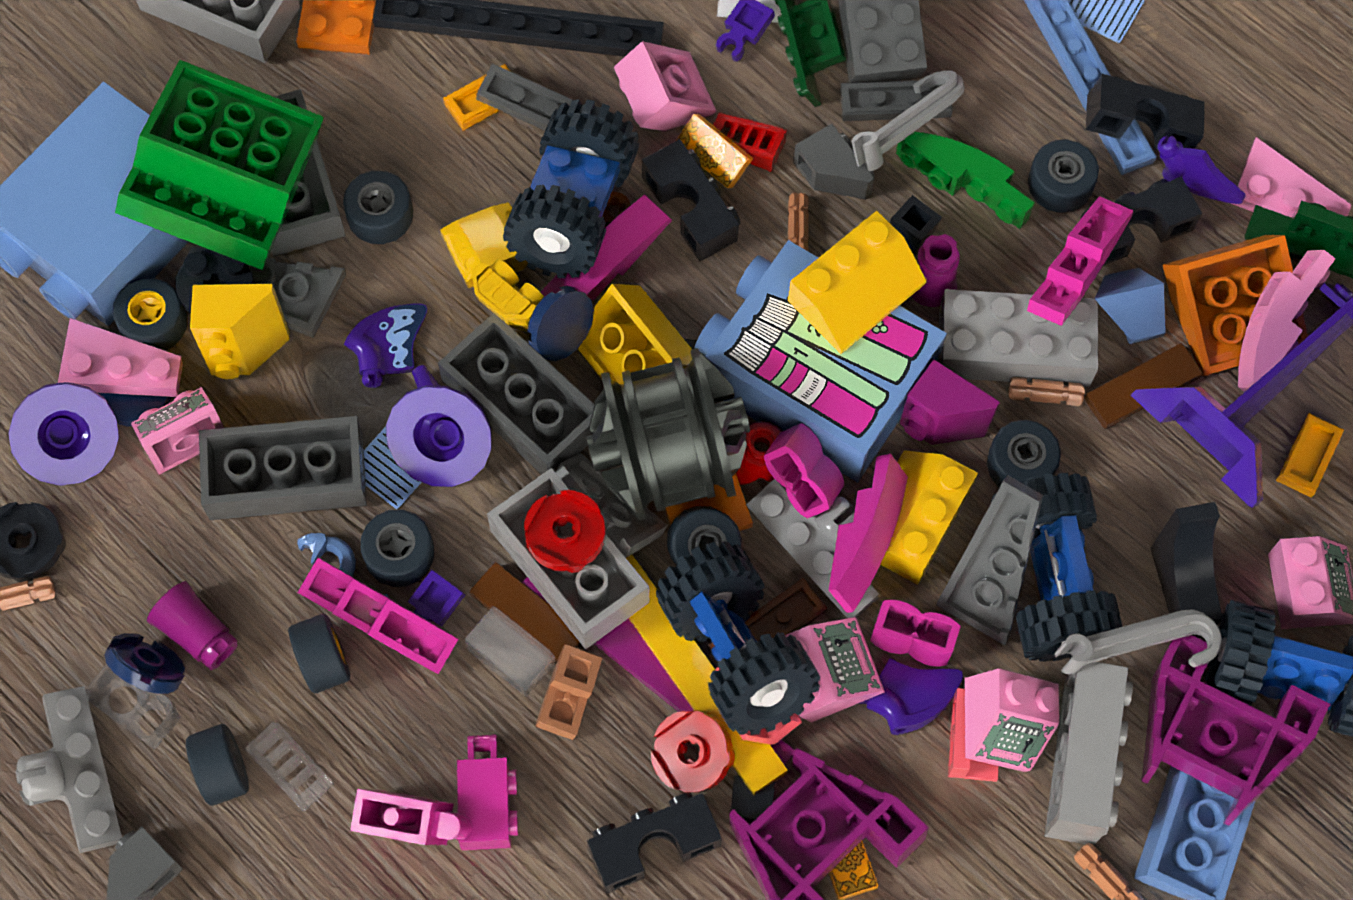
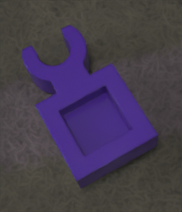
M739 0L724 22L726 29L730 30V32L722 34L717 39V51L722 53L727 45H735L736 48L731 56L733 61L738 62L744 55L745 42L749 41L755 45L774 19V10L756 0Z
M431 570L408 602L416 608L414 613L429 622L434 621L442 627L466 594Z

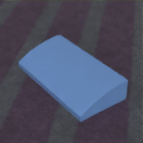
M1171 766L1134 879L1185 900H1224L1255 801L1228 826L1224 824V820L1235 798Z

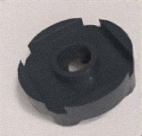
M209 249L189 254L185 258L184 266L180 269L176 280L177 295L183 307L191 313L193 285H208L209 282L215 279H220L221 282L226 284H255L248 265Z
M14 502L0 507V575L5 578L14 579L17 582L27 580L29 582L33 578L46 573L57 562L66 546L62 527L57 518L48 508L31 502V504H18ZM19 533L23 536L32 534L29 540L30 544L27 547L14 548L17 544L14 539Z

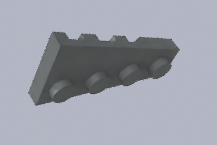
M191 247L187 256L193 252H202L208 249ZM268 258L263 270L248 265L255 284H273L288 328L314 338L346 276L345 268L332 266L331 269L317 268L311 263L297 262L295 265L276 262L275 258ZM215 279L208 283V285L226 284L221 282L220 279Z
M1009 475L1002 482L936 603V606L1003 645H1006L1010 638L1043 500L1042 494Z

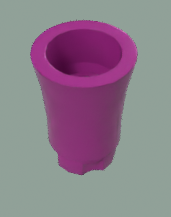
M949 235L929 236L918 251L916 261L926 279V284L916 291L911 298L921 305L938 307L941 304L945 289L957 290V268L960 254L956 247L957 242Z
M187 581L178 583L166 592L153 606L146 619L147 623L166 634L184 648L198 662L202 661L210 670L218 668L232 655L238 646V641L229 633V628L200 600Z

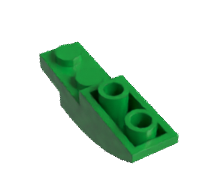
M913 132L897 144L896 154L907 167L916 168L924 174L935 188L945 190L953 196L963 187L972 199L985 203L995 211L999 219L1005 223L1013 224L1019 230L1029 220L1035 203L1010 185L1014 170L996 158L962 142L924 132Z

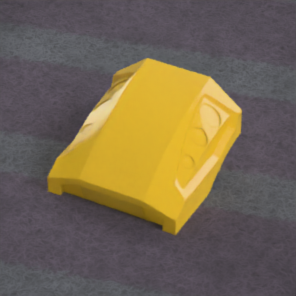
M509 202L488 207L458 219L440 229L444 242L468 289L474 287L471 271L482 261L490 267L497 259H500L507 263L514 272L523 270L528 264L526 260L520 263L515 258L517 252H509L506 247L508 241L503 239L504 227L512 210Z
M497 259L490 267L483 261L480 262L471 271L477 299L511 328L528 332V325L533 311L544 296L529 283H525L520 289L515 285L519 282V278L514 270L504 261Z

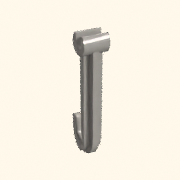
M945 70L930 74L917 81L913 85L915 93H921L934 86L940 87L878 131H866L855 135L851 142L857 167L866 162L868 171L880 168L884 162L882 154L948 108L963 94L965 85L962 77L954 71Z
M1182 610L1087 637L1081 634H1072L1062 643L1054 655L1057 657L1066 653L1071 654L1073 657L1061 671L1067 674H1074L1085 664L1198 634L1205 638L1207 649L1193 655L1189 659V665L1197 667L1208 663L1216 657L1221 649L1222 638L1219 628L1206 614L1196 610Z

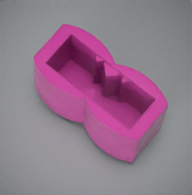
M803 423L781 432L764 455V461L770 474L777 482L786 487V493L791 504L807 519L829 510L844 487V479L839 468L831 459L823 455L822 446L817 436Z
M884 600L870 641L886 652L894 654L909 653L915 660L923 664L941 667L948 664L961 626L955 620L943 614L921 613L917 608L906 602Z

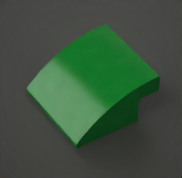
M179 59L139 135L133 167L119 191L115 213L263 270L302 178L324 117Z

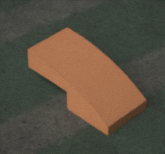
M566 644L563 646L535 727L571 740L577 736L587 700L592 695L602 657Z

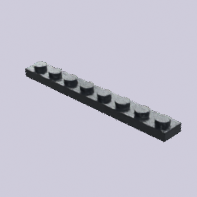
M377 0L373 16L374 27L624 57L642 41L662 45L664 22L481 0Z

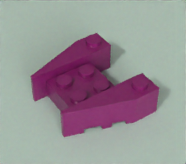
M1189 635L1170 641L1152 677L1142 782L1148 784L1160 762L1163 761L1235 798L1224 820V824L1230 826L1311 744L1317 735L1330 703L1291 685L1279 701L1271 717L1201 682L1200 678L1208 663L1192 667L1188 661L1193 655L1207 649V642Z
M798 748L793 752L792 766L802 776L751 825L734 809L729 813L730 827L766 900H824L813 888L864 838L897 868L925 841L929 828L899 798L885 791L882 793L864 784V781L852 775L848 776L825 765L824 761Z

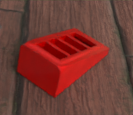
M722 113L718 114L713 124L719 131H722L723 127L729 128L727 137L731 141H733L737 132L742 133L743 135L739 143H734L753 158L750 164L772 172L786 143V130ZM750 137L756 139L753 146L746 145ZM763 142L768 144L766 150L760 148Z

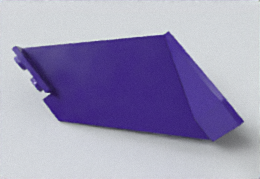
M1323 283L1319 289L1338 305L1340 309L1226 409L1202 387L1136 389L1131 394L1158 422L1176 421L1229 471L1221 480L1251 508L1257 506L1263 500L1261 441L1244 425L1353 324V292L1343 284L1337 283L1334 286Z

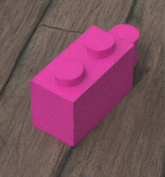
M497 734L468 736V759L457 760L458 814H464L470 818L472 832L466 839L458 840L461 850L511 848V836H518V811H510V795H517L516 770H509L507 758H498ZM490 751L491 758L476 759V752Z
M357 789L350 831L422 845H447L448 840L466 839L472 832V822L468 816L452 812L454 803L383 790Z

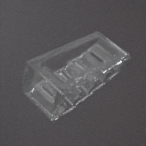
M277 721L272 722L245 748L254 761L303 813L334 785L329 777ZM280 739L282 743L264 757L263 754ZM291 750L294 755L276 770L273 765ZM303 763L306 767L288 783L284 778ZM314 775L317 780L299 795L295 790L310 776Z

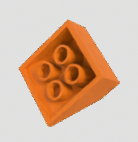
M1264 235L1163 264L1172 305L1197 365L1203 372V376L1239 366L1246 328L1262 291L1274 272H1293L1285 235ZM1303 313L1297 319L1292 320L1294 324L1303 330L1297 338L1298 345L1308 337Z

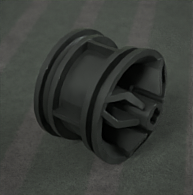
M698 348L690 350L692 360L687 368L684 369L680 357L674 358L671 363L632 373L629 370L621 372L624 382L621 385L611 380L609 371L601 373L604 389L595 400L589 423L593 435L586 437L595 472L623 465L622 467L601 472L602 477L609 489L638 520L647 518L645 509L652 500L655 502L657 512L665 510V507L704 497H715L713 487L715 484L725 489L727 497L736 496L732 476L741 467L747 446L746 433L750 432L742 397L714 404L715 402L735 398L734 389L720 371L699 352Z

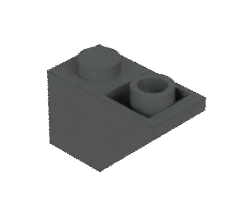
M833 124L826 126L795 145L793 163L814 190L860 199H867L871 196L875 179L874 172L868 171L866 162L857 167L850 139L846 134H840Z

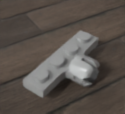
M774 479L746 504L847 618H857L881 596L870 584L855 611L846 613L829 592L838 526L852 523L854 519L855 507L842 496L837 497L829 510L807 519L793 507L785 488Z
M85 687L43 694L42 701L53 747L45 752L19 758L16 766L17 783L22 785V790L19 791L25 804L30 806L53 800L65 801L69 809L79 854L116 845L122 838Z

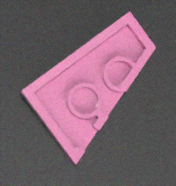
M1257 137L1255 138L1237 185L1245 193L1246 197L1241 204L1233 205L1252 212L1254 207L1258 205L1292 217L1302 200L1308 203L1321 204L1327 210L1348 216L1351 208L1350 203Z
M70 318L58 383L70 382L87 386L97 393L177 397L183 363L179 355Z

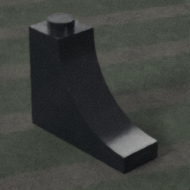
M1216 502L1176 509L1150 550L1169 614L1182 610H1196L1206 614L1218 625L1223 619L1217 594L1213 564L1214 532L1220 518ZM1193 634L1197 638H1203L1201 635Z

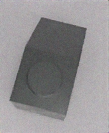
M143 827L136 832L134 830L130 831L117 842L115 846L116 851L110 856L107 900H152L183 868Z

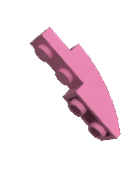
M1325 250L1307 251L1292 273L1274 272L1262 291L1246 328L1241 348L1238 388L1242 391L1248 390L1297 347V338L1303 330L1294 324L1292 320L1297 319L1308 306L1307 298L1315 288L1320 287L1330 275L1329 267L1335 260Z

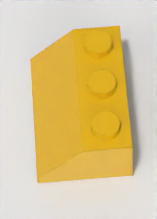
M876 210L790 281L788 302L842 354L924 286L926 279L904 236Z
M273 284L193 285L190 329L212 376L222 379H235L239 375H251L290 340V331Z
M610 285L593 308L592 326L586 339L578 348L601 379V373L609 371L611 380L620 385L624 384L621 372L629 370L632 373L671 363L672 359L680 357L684 369L687 368L692 360L690 353L692 348L640 285Z
M904 450L897 462L908 476L902 508L891 542L880 565L918 585L972 490L978 473L943 454Z

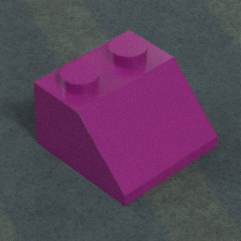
M933 360L909 392L900 425L904 427L905 432L918 441L925 440L931 445L985 437L989 432L1000 402L936 360Z

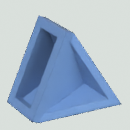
M1140 268L1108 274L1103 277L1095 300L1125 333L1129 344L1165 335L1163 282Z

